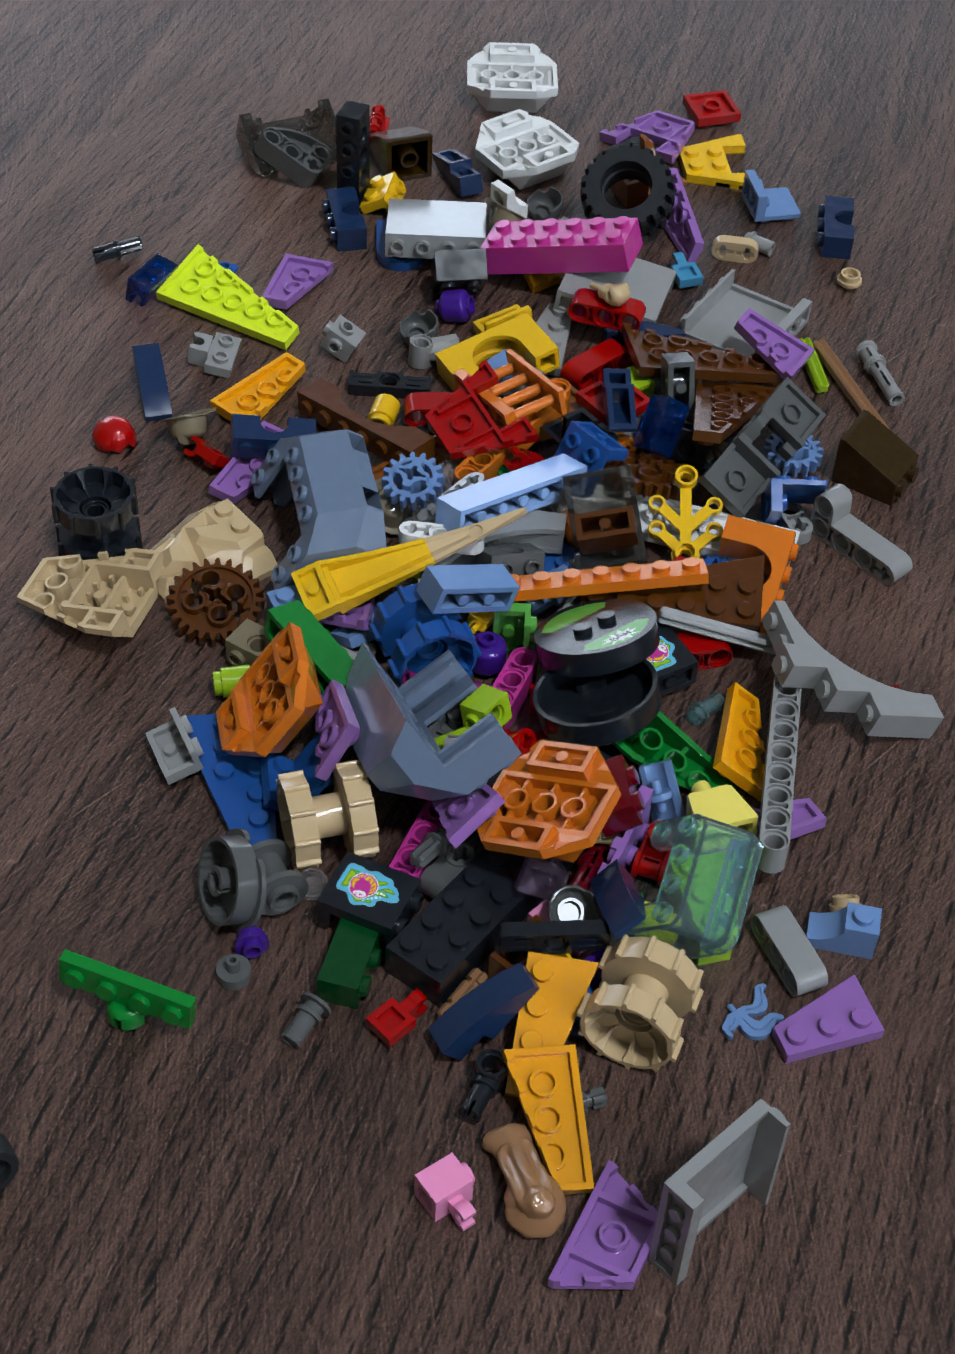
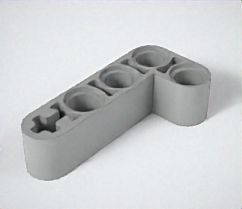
M836 484L815 498L810 521L813 524L812 532L817 538L884 585L889 586L911 572L913 564L906 552L850 514L852 494L845 485Z

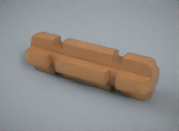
M479 968L472 969L466 976L468 980H463L447 999L449 1003H444L438 1010L437 1019L459 999L485 982L488 978L487 974Z

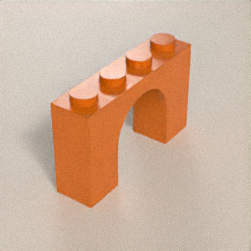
M728 515L721 536L719 554L736 559L765 555L764 573L768 580L763 584L760 633L767 634L762 621L773 601H783L785 590L781 589L783 583H789L792 567L788 565L790 560H796L799 550V544H795L796 531Z

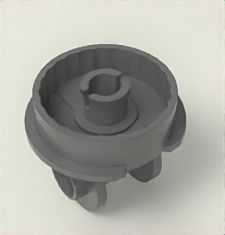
M234 828L226 832L224 836H214L207 840L199 858L197 881L203 910L214 925H231L234 930L241 931L247 927H254L262 914L273 916L285 913L296 907L305 898L308 892V882L302 873L287 870L292 859V852L284 841L268 839L251 846L249 843L250 834L244 828Z

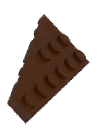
M622 324L621 333L638 376L646 378L661 377V354L688 352L695 360V380L698 381L707 379L721 382H761L776 385L784 380L759 354L753 353L747 357L737 353L734 348L726 347V350L722 351L713 349L712 343L674 334L670 335L669 338L662 337L656 334V330L646 328L645 332L631 329V324Z
M696 380L692 440L706 446H711L714 443L721 444L757 412L776 388L731 381Z
M765 555L706 565L709 573V584L581 595L580 603L599 599H630L647 604L655 611L656 616H658L662 606H667L760 632Z

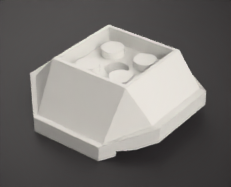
M489 42L483 48V51L475 54L467 61V93L472 94L486 111L512 112L521 109L526 112L536 113L551 97L558 95L557 64L547 55L541 53V49L535 44Z
M517 109L481 122L475 148V157L502 179L509 180L518 189L522 190L562 175L570 162L575 161L579 151V142L552 121L539 116L528 115V112Z

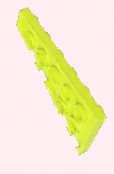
M199 244L156 291L157 300L284 350L300 334L299 326L280 310L273 309L263 296L259 297L256 295L252 287L230 269L223 268L213 255L209 256L206 254L204 248Z

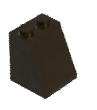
M415 126L370 133V155L382 176L395 172L402 181L432 176L433 135L431 132Z
M863 410L840 438L831 481L843 484L849 489L891 506L897 497H903L908 483H913L916 480L920 469L917 467L919 455L873 414Z

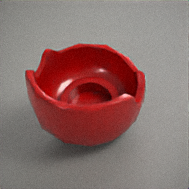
M112 415L96 424L92 433V440L99 451L106 453L113 451L122 454L126 446L135 447L137 435L126 418Z

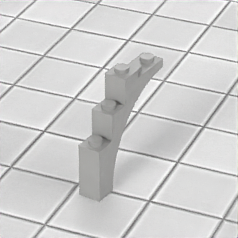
M539 510L530 511L521 518L487 535L484 540V546L531 543L545 551V553L562 554L567 514ZM454 553L434 565H476V555ZM424 570L421 571V573H420V578L418 579V583L420 582V579H421V577H422V575H423Z
M774 600L768 612L764 615L762 621L764 629L777 653L771 665L781 687L814 689L824 712L856 713L866 735L878 737L930 739L944 719L933 695L909 692L885 685L857 672L828 653L803 629L794 618L785 601Z

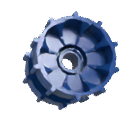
M419 583L403 588L398 586L397 591L389 595L382 603L378 602L376 604L378 609L374 615L373 622L369 623V627L384 657L392 656L391 659L387 660V663L399 687L406 670L420 672L447 650H450L468 675L473 676L472 670L476 665L477 658L482 656V653L475 642V636L467 622H458L462 620L460 613L432 614L416 591Z

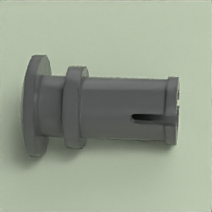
M309 992L302 993L300 999L303 1004L297 1006L295 1009L297 1014L286 1030L280 1035L282 1042L292 1049L296 1048L298 1050L301 1047L302 1042L313 1026H318L321 1023V1016L329 1017L332 1013L325 1001Z

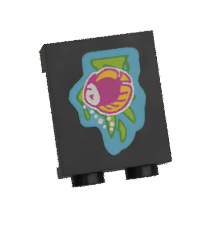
M657 621L660 643L655 652L646 660L654 666L657 672L661 696L695 683L699 661L669 626L660 624Z
M347 851L317 899V921L330 926L335 916L383 934L385 936V946H387L409 924L412 914H417L420 911L424 901V895L421 894V879Z

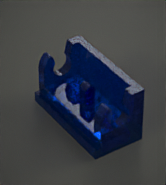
M157 253L128 278L125 299L132 302L137 294L141 298L140 306L143 307L148 302L149 294L167 280L178 268V265Z
M652 394L632 446L648 450L651 454L671 458L690 406L670 396Z

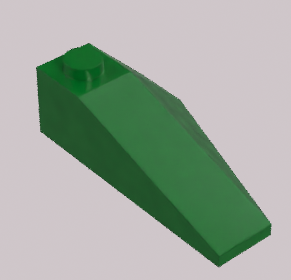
M660 711L653 721L638 733L624 740L611 743L630 761L638 765L672 760L678 785L690 791L692 786L701 780L707 781L711 788L726 784L731 785L735 790L738 788L735 783L721 776L713 768L714 759Z

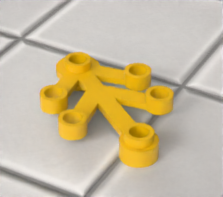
M682 465L675 472L674 482L680 488V516L666 504L665 498L661 495L651 496L648 502V510L652 514H660L680 533L679 542L665 530L666 527L662 521L654 520L648 526V536L653 540H660L672 551V561L682 554L700 559L699 551L710 542L719 541L723 533V527L717 522H712L707 525L706 531L691 542V533L709 517L720 515L723 508V502L720 498L711 497L706 501V505L692 516V488L697 483L698 472L691 465ZM687 478L690 482H683L681 479ZM659 502L662 506L654 507L652 503ZM716 504L719 508L711 509L709 505ZM658 527L661 529V532L655 533L652 531V528ZM714 529L717 530L719 534L712 535L709 531Z

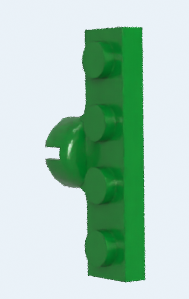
M67 949L63 951L58 959L59 981L65 983L70 988L81 989L103 999L106 1003V1019L115 1028L118 1026L119 1020L121 1021L122 1031L135 1030L145 1023V1016L151 1015L162 1019L167 1024L178 1025L190 1030L196 1019L197 997Z

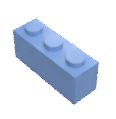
M503 564L426 566L416 591L432 614L496 612L510 610L520 586Z

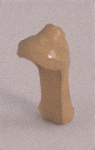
M510 1123L486 1132L483 1137L482 1148L497 1159L507 1183L504 1203L505 1215L509 1225L525 1238H545L556 1233L564 1221L567 1207L566 1198L558 1182L547 1173L532 1143L531 1131L524 1124Z

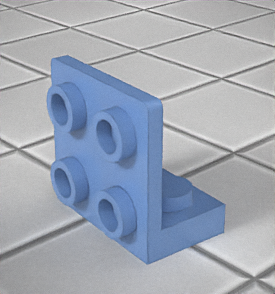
M745 170L742 197L755 222L800 218L801 212L787 187L764 189L762 179H759L755 170Z

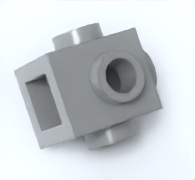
M340 315L334 323L329 321L321 332L325 337L320 346L346 363L366 332Z

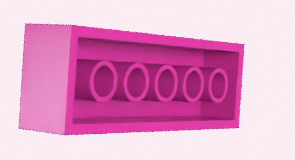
M575 217L568 220L549 218L533 221L532 219L522 221L501 220L494 224L480 249L486 248L487 275L629 272L643 246L638 217H595L593 219Z

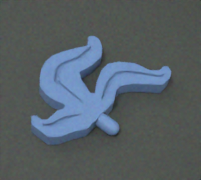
M761 983L754 987L753 1004L742 1006L738 1009L733 1004L727 1005L730 1014L727 1015L721 1031L727 1040L733 1039L732 1033L737 1028L749 1040H764L770 1036L776 1023L784 1020V1016L778 1013H769L760 1021L751 1018L762 1016L766 1013L768 1007V1000L764 994L766 984Z

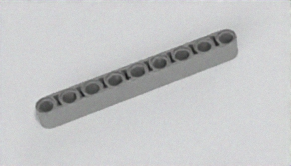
M775 673L771 688L756 850V865L763 872L770 874L779 873L785 868L789 850L802 688L781 687Z

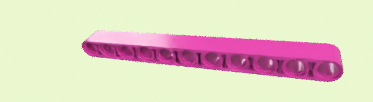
M520 647L513 650L492 685L494 688L508 692L513 718L502 727L503 729L511 727L529 694L530 684L535 683L538 657L537 653L530 648ZM431 800L425 802L390 863V868L420 878L424 870L437 860L438 857H435L422 869H418L415 865L412 866L409 862L411 859L410 852L423 842L424 836L429 832H435L442 826L439 820L440 815L434 808Z

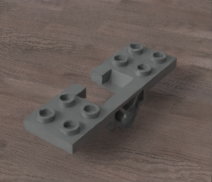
M788 377L785 378L698 481L714 497L720 498L723 505L735 517L742 518L762 495L770 479L781 474L751 444L761 434L760 431L767 425L784 442L777 453L788 461L805 445L806 439L824 419L826 414Z

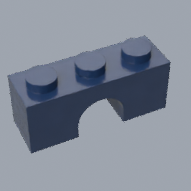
M355 187L326 189V199H322L323 213L326 214L327 228H330L331 242L336 243L337 251L367 249V227L363 214L359 215V199Z
M825 195L824 204H819L817 214V246L821 247V257L850 260L854 242V225H851L854 214V198Z
M232 414L230 457L266 459L267 452L274 448L279 439L317 433L316 419L288 417L287 426L284 431L271 432L261 425L260 415Z

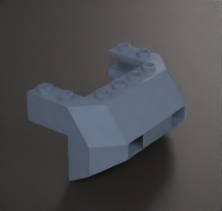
M345 429L281 438L274 448L267 452L266 459L260 467L253 471L251 483L255 497L261 498L267 488H270L274 504L285 507L293 496L302 533L297 542L290 546L287 555L281 563L276 565L272 571L271 580L274 590L295 585L291 573L318 560L387 547L384 512L363 435Z
M361 644L348 674L345 688L360 726L359 737L352 746L367 776L380 791L431 801L465 796L474 790L482 788L492 776L501 769L510 767L516 758L522 754L491 712L443 749H440L427 726L432 722L441 720L449 709L457 703L463 702L477 689L471 677L450 650H447L398 687L364 644Z

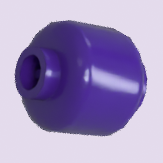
M465 289L445 290L440 295V299L436 300V313L441 315L445 323L467 322L475 312L474 298Z
M491 631L476 633L474 635L475 642L482 656L477 658L476 665L472 671L481 676H492L499 673L506 663L507 644L504 638Z

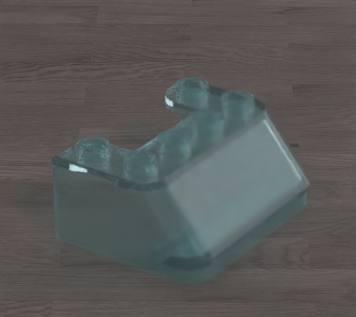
M700 814L656 822L651 835V845L658 851L671 850L656 902L644 904L646 919L626 934L629 937L651 938L654 935L657 937V940L665 942L678 950L684 949L686 951L685 955L689 959L727 953L735 946L739 939L763 851L762 841L750 831Z

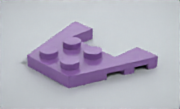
M657 110L634 118V123L632 124L620 123L615 125V130L613 131L601 130L599 132V140L615 145L629 136L639 137V134H644L654 144L659 146L655 149V153L659 154L664 159V162L673 164L693 134L695 122Z

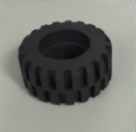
M620 144L618 145L619 148L614 150L612 147L607 148L604 155L598 154L593 158L594 164L590 163L587 165L585 175L581 178L580 196L584 215L587 219L595 217L617 218L620 216H627L628 218L638 217L642 241H644L643 237L646 235L651 238L656 234V228L662 229L666 225V218H670L673 212L672 206L674 205L675 196L671 170L667 164H664V159L659 154L654 156L653 150L648 147L642 150L638 144H632V147ZM625 179L639 180L646 184L651 191L648 198L642 204L630 209H620L610 205L605 200V194L612 185Z

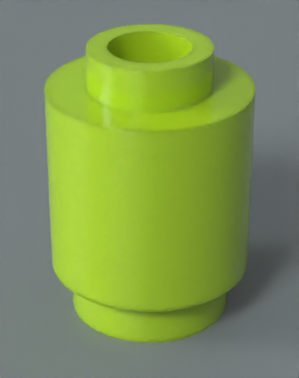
M250 665L222 667L220 671L212 672L215 696H223V699L228 698L232 689Z

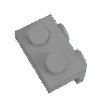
M175 707L169 709L174 720L145 733L168 785L204 769L199 759V756L204 754L197 737L190 739L188 735L194 732L186 714L180 717Z

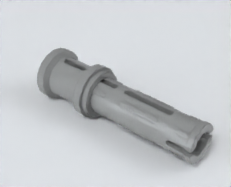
M863 341L856 347L854 351L855 356L863 362L865 372L874 377L888 403L891 406L901 404L905 397L887 370L886 359L877 352V345L874 341Z

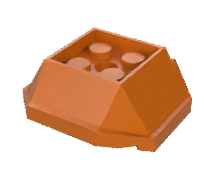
M290 622L286 628L277 633L240 678L229 697L216 711L223 751L231 755L266 757L269 753H282L322 706L323 700L315 665L304 644L302 631L299 626Z
M540 740L530 748L529 753L517 758L510 767L502 770L492 788L499 793L505 803L498 808L493 817L482 823L477 828V831L486 850L574 863L584 849L594 846L622 794L598 747Z

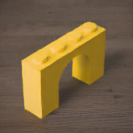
M526 312L437 352L435 357L438 374L455 392L457 388L454 372L464 369L472 376L479 369L478 365L504 349L513 350L544 374L560 367L558 346Z

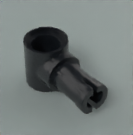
M493 1048L485 1049L477 1056L475 1074L469 1084L471 1089L459 1109V1114L462 1118L468 1120L472 1113L471 1122H480L489 1100L502 1093L506 1088L508 1069L502 1056V1051ZM486 1071H494L496 1073L491 1074Z

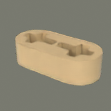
M719 235L713 240L712 254L716 259L752 263L758 257L759 245L754 239ZM721 245L726 246L725 250H720ZM745 248H749L750 253H745Z

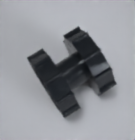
M88 464V467L80 468L70 473L65 471L64 477L58 481L56 486L50 487L54 523L61 524L55 526L59 556L80 554L82 560L97 559L98 552L108 551L109 557L124 556L125 549H143L139 517H133L139 514L135 479H129L124 473L118 471L117 466L109 468Z

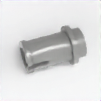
M748 231L745 237L757 241L759 252L771 256L776 242L758 236L755 231L752 233Z

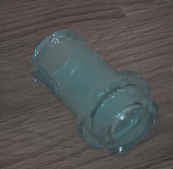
M713 691L701 701L692 702L687 710L688 719L695 725L706 724L710 716L724 708V697L720 693L717 694L716 691Z

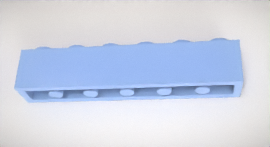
M563 453L437 497L435 523L443 524V528L451 531L522 507L526 508L528 513L585 491L587 466Z

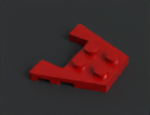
M487 360L478 365L479 369L472 376H466L462 380V385L453 394L449 392L425 415L427 423L452 460L539 440L537 432L526 416L499 429L476 396L499 384L498 376Z

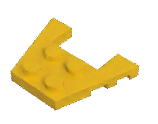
M742 134L685 146L678 156L685 180L688 183L709 186L723 183L728 184L730 189L739 190V186H743L745 173H732L725 154L745 153L746 145Z

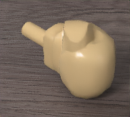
M591 282L589 285L591 289L598 291L599 298L611 306H622L630 299V287L626 282L621 284L606 283L604 285Z

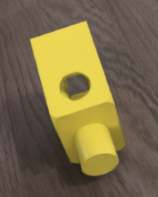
M701 780L692 786V793L687 796L686 820L698 854L756 840L758 815L731 785L726 784L711 788L707 781Z

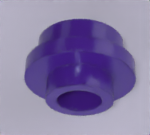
M259 927L242 929L238 932L234 943L236 953L247 958L258 957L269 947L268 936Z

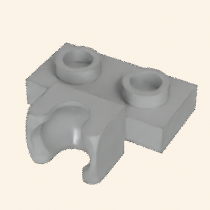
M195 332L193 344L189 345L187 362L204 367L205 373L229 379L241 347L242 338L216 332L213 340L212 335Z

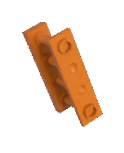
M511 349L505 350L508 364L495 369L494 372L498 376V380L508 375H512L513 378L476 395L499 429L549 406L562 416L567 414L565 404L567 402V395L564 389L557 386ZM464 369L454 372L457 389L462 385V380L470 375ZM522 385L527 387L502 399L497 397ZM536 395L540 398L517 409L510 408Z

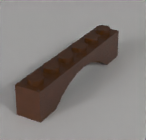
M321 377L297 391L298 409L301 415L308 419H316L317 424L330 431L348 429L363 435L367 451L389 463L391 459L397 462L400 461L399 454H403L406 458L410 457L411 451H414L415 457H420L422 453H426V460L433 457L436 459L434 436L416 427L385 425L359 416L343 402L339 387Z

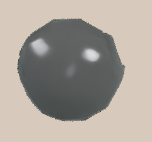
M552 186L548 191L537 189L533 195L528 197L526 202L528 204L527 213L529 217L534 221L549 218L557 219L563 208L564 198L561 191Z
M430 309L426 313H419L417 310H414L400 322V338L409 345L410 338L417 334L427 335L431 338L437 337L438 316Z
M565 885L552 894L547 905L549 921L599 920L601 910L594 893L578 885Z

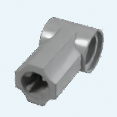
M423 334L412 336L409 342L408 364L415 369L429 368L431 362L436 361L435 353L460 343L456 334L434 338Z

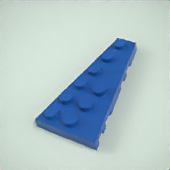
M216 714L186 715L194 731L188 735L190 739L197 737L204 752L203 755L199 756L204 769L198 772L213 803L215 802L219 810V816L228 831L234 828L246 829L250 834L249 843L251 846L264 840L277 839L275 811L264 807L260 757L231 755L223 751Z

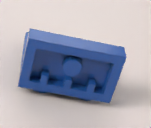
M571 421L554 456L564 453L587 466L585 491L579 493V495L583 498H588L606 462H612V460L625 461L629 450L594 423Z
M779 475L771 478L761 496V522L775 525L777 520H781L782 512L786 511L787 503L814 504L815 498L827 489L828 481L820 480L816 476L791 479L788 475Z
M318 733L294 760L274 753H269L266 757H260L265 808L279 812L275 779H278V774L303 770L307 783H309L312 797L318 796L324 789L329 787L333 779V772L327 781L315 777V768L321 763V758L315 756V747L320 741L321 734Z

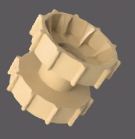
M359 759L335 764L336 768L333 770L334 793L312 797L309 783H307L303 770L278 774V779H275L282 833L285 843L292 852L291 864L294 871L318 868L319 864H322L321 838L342 835L347 851L364 858L376 856V853L380 852L379 828L374 798L367 774Z
M625 934L613 947L607 945L598 965L602 969L600 988L596 989L592 994L588 992L585 994L576 1014L581 1017L578 1034L584 1036L589 1044L597 1050L598 1056L604 1055L617 1063L625 1065V1068L628 1070L632 1067L653 1069L655 1072H658L660 1067L669 1061L676 1062L684 1042V1038L680 1037L681 1027L684 1019L681 1017H684L688 1012H696L704 992L700 989L703 970L696 968L694 963L685 955L686 951L684 949L678 950L665 942L657 940V937L654 935L651 938L629 937Z

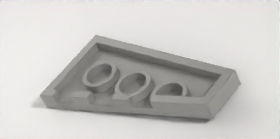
M549 303L536 323L558 346L560 367L544 375L560 377L572 319L569 315L565 314L566 312L553 309L554 304Z

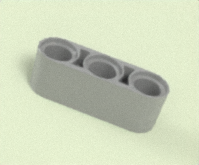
M782 905L751 916L753 934L790 995L797 997L828 985V974L822 960L787 906Z

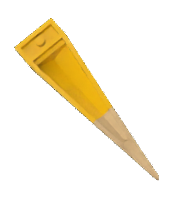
M522 507L426 538L372 551L318 560L292 572L291 576L304 606L320 621L340 611L342 614L425 570L426 566L440 562L527 514V510Z

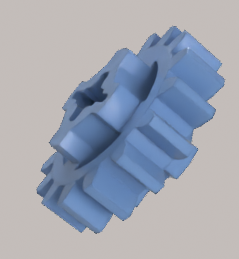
M772 433L770 434V439L765 440L763 455L778 470H782V475L792 473L793 477L797 478L798 473L806 477L808 476V471L816 472L817 467L821 466L824 449L820 447V441H813L814 436L811 434L806 439L805 445L786 461L777 453L784 442L776 434Z
M411 451L408 458L403 454H399L400 461L397 462L391 459V468L384 467V477H381L385 497H390L392 505L400 502L401 509L411 505L412 511H415L417 505L421 504L425 509L427 508L428 500L436 503V494H443L442 485H445L442 466L436 465L434 457L426 460V453H422L420 457H415L414 451Z

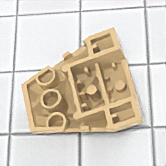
M228 498L210 504L188 515L150 549L161 551L163 555L161 575L157 579L156 584L158 587V598L164 604H167L166 596L169 595V585H175L174 577L179 576L183 578V568L192 571L193 562L201 567L204 566V559L206 558L210 565L215 563L216 558H220L221 565H225L231 559L233 568L241 563L243 564V573L252 570L253 579L258 578L259 581L271 576L274 567L278 565L271 550L264 544V535L261 529ZM193 581L191 589L194 592V597H198L197 585Z
M130 548L125 549L124 556L109 557L108 551L98 552L97 559L82 560L80 554L43 558L18 594L17 599L19 603L84 633L110 637H133L158 598L156 581L161 575L163 555L161 551Z

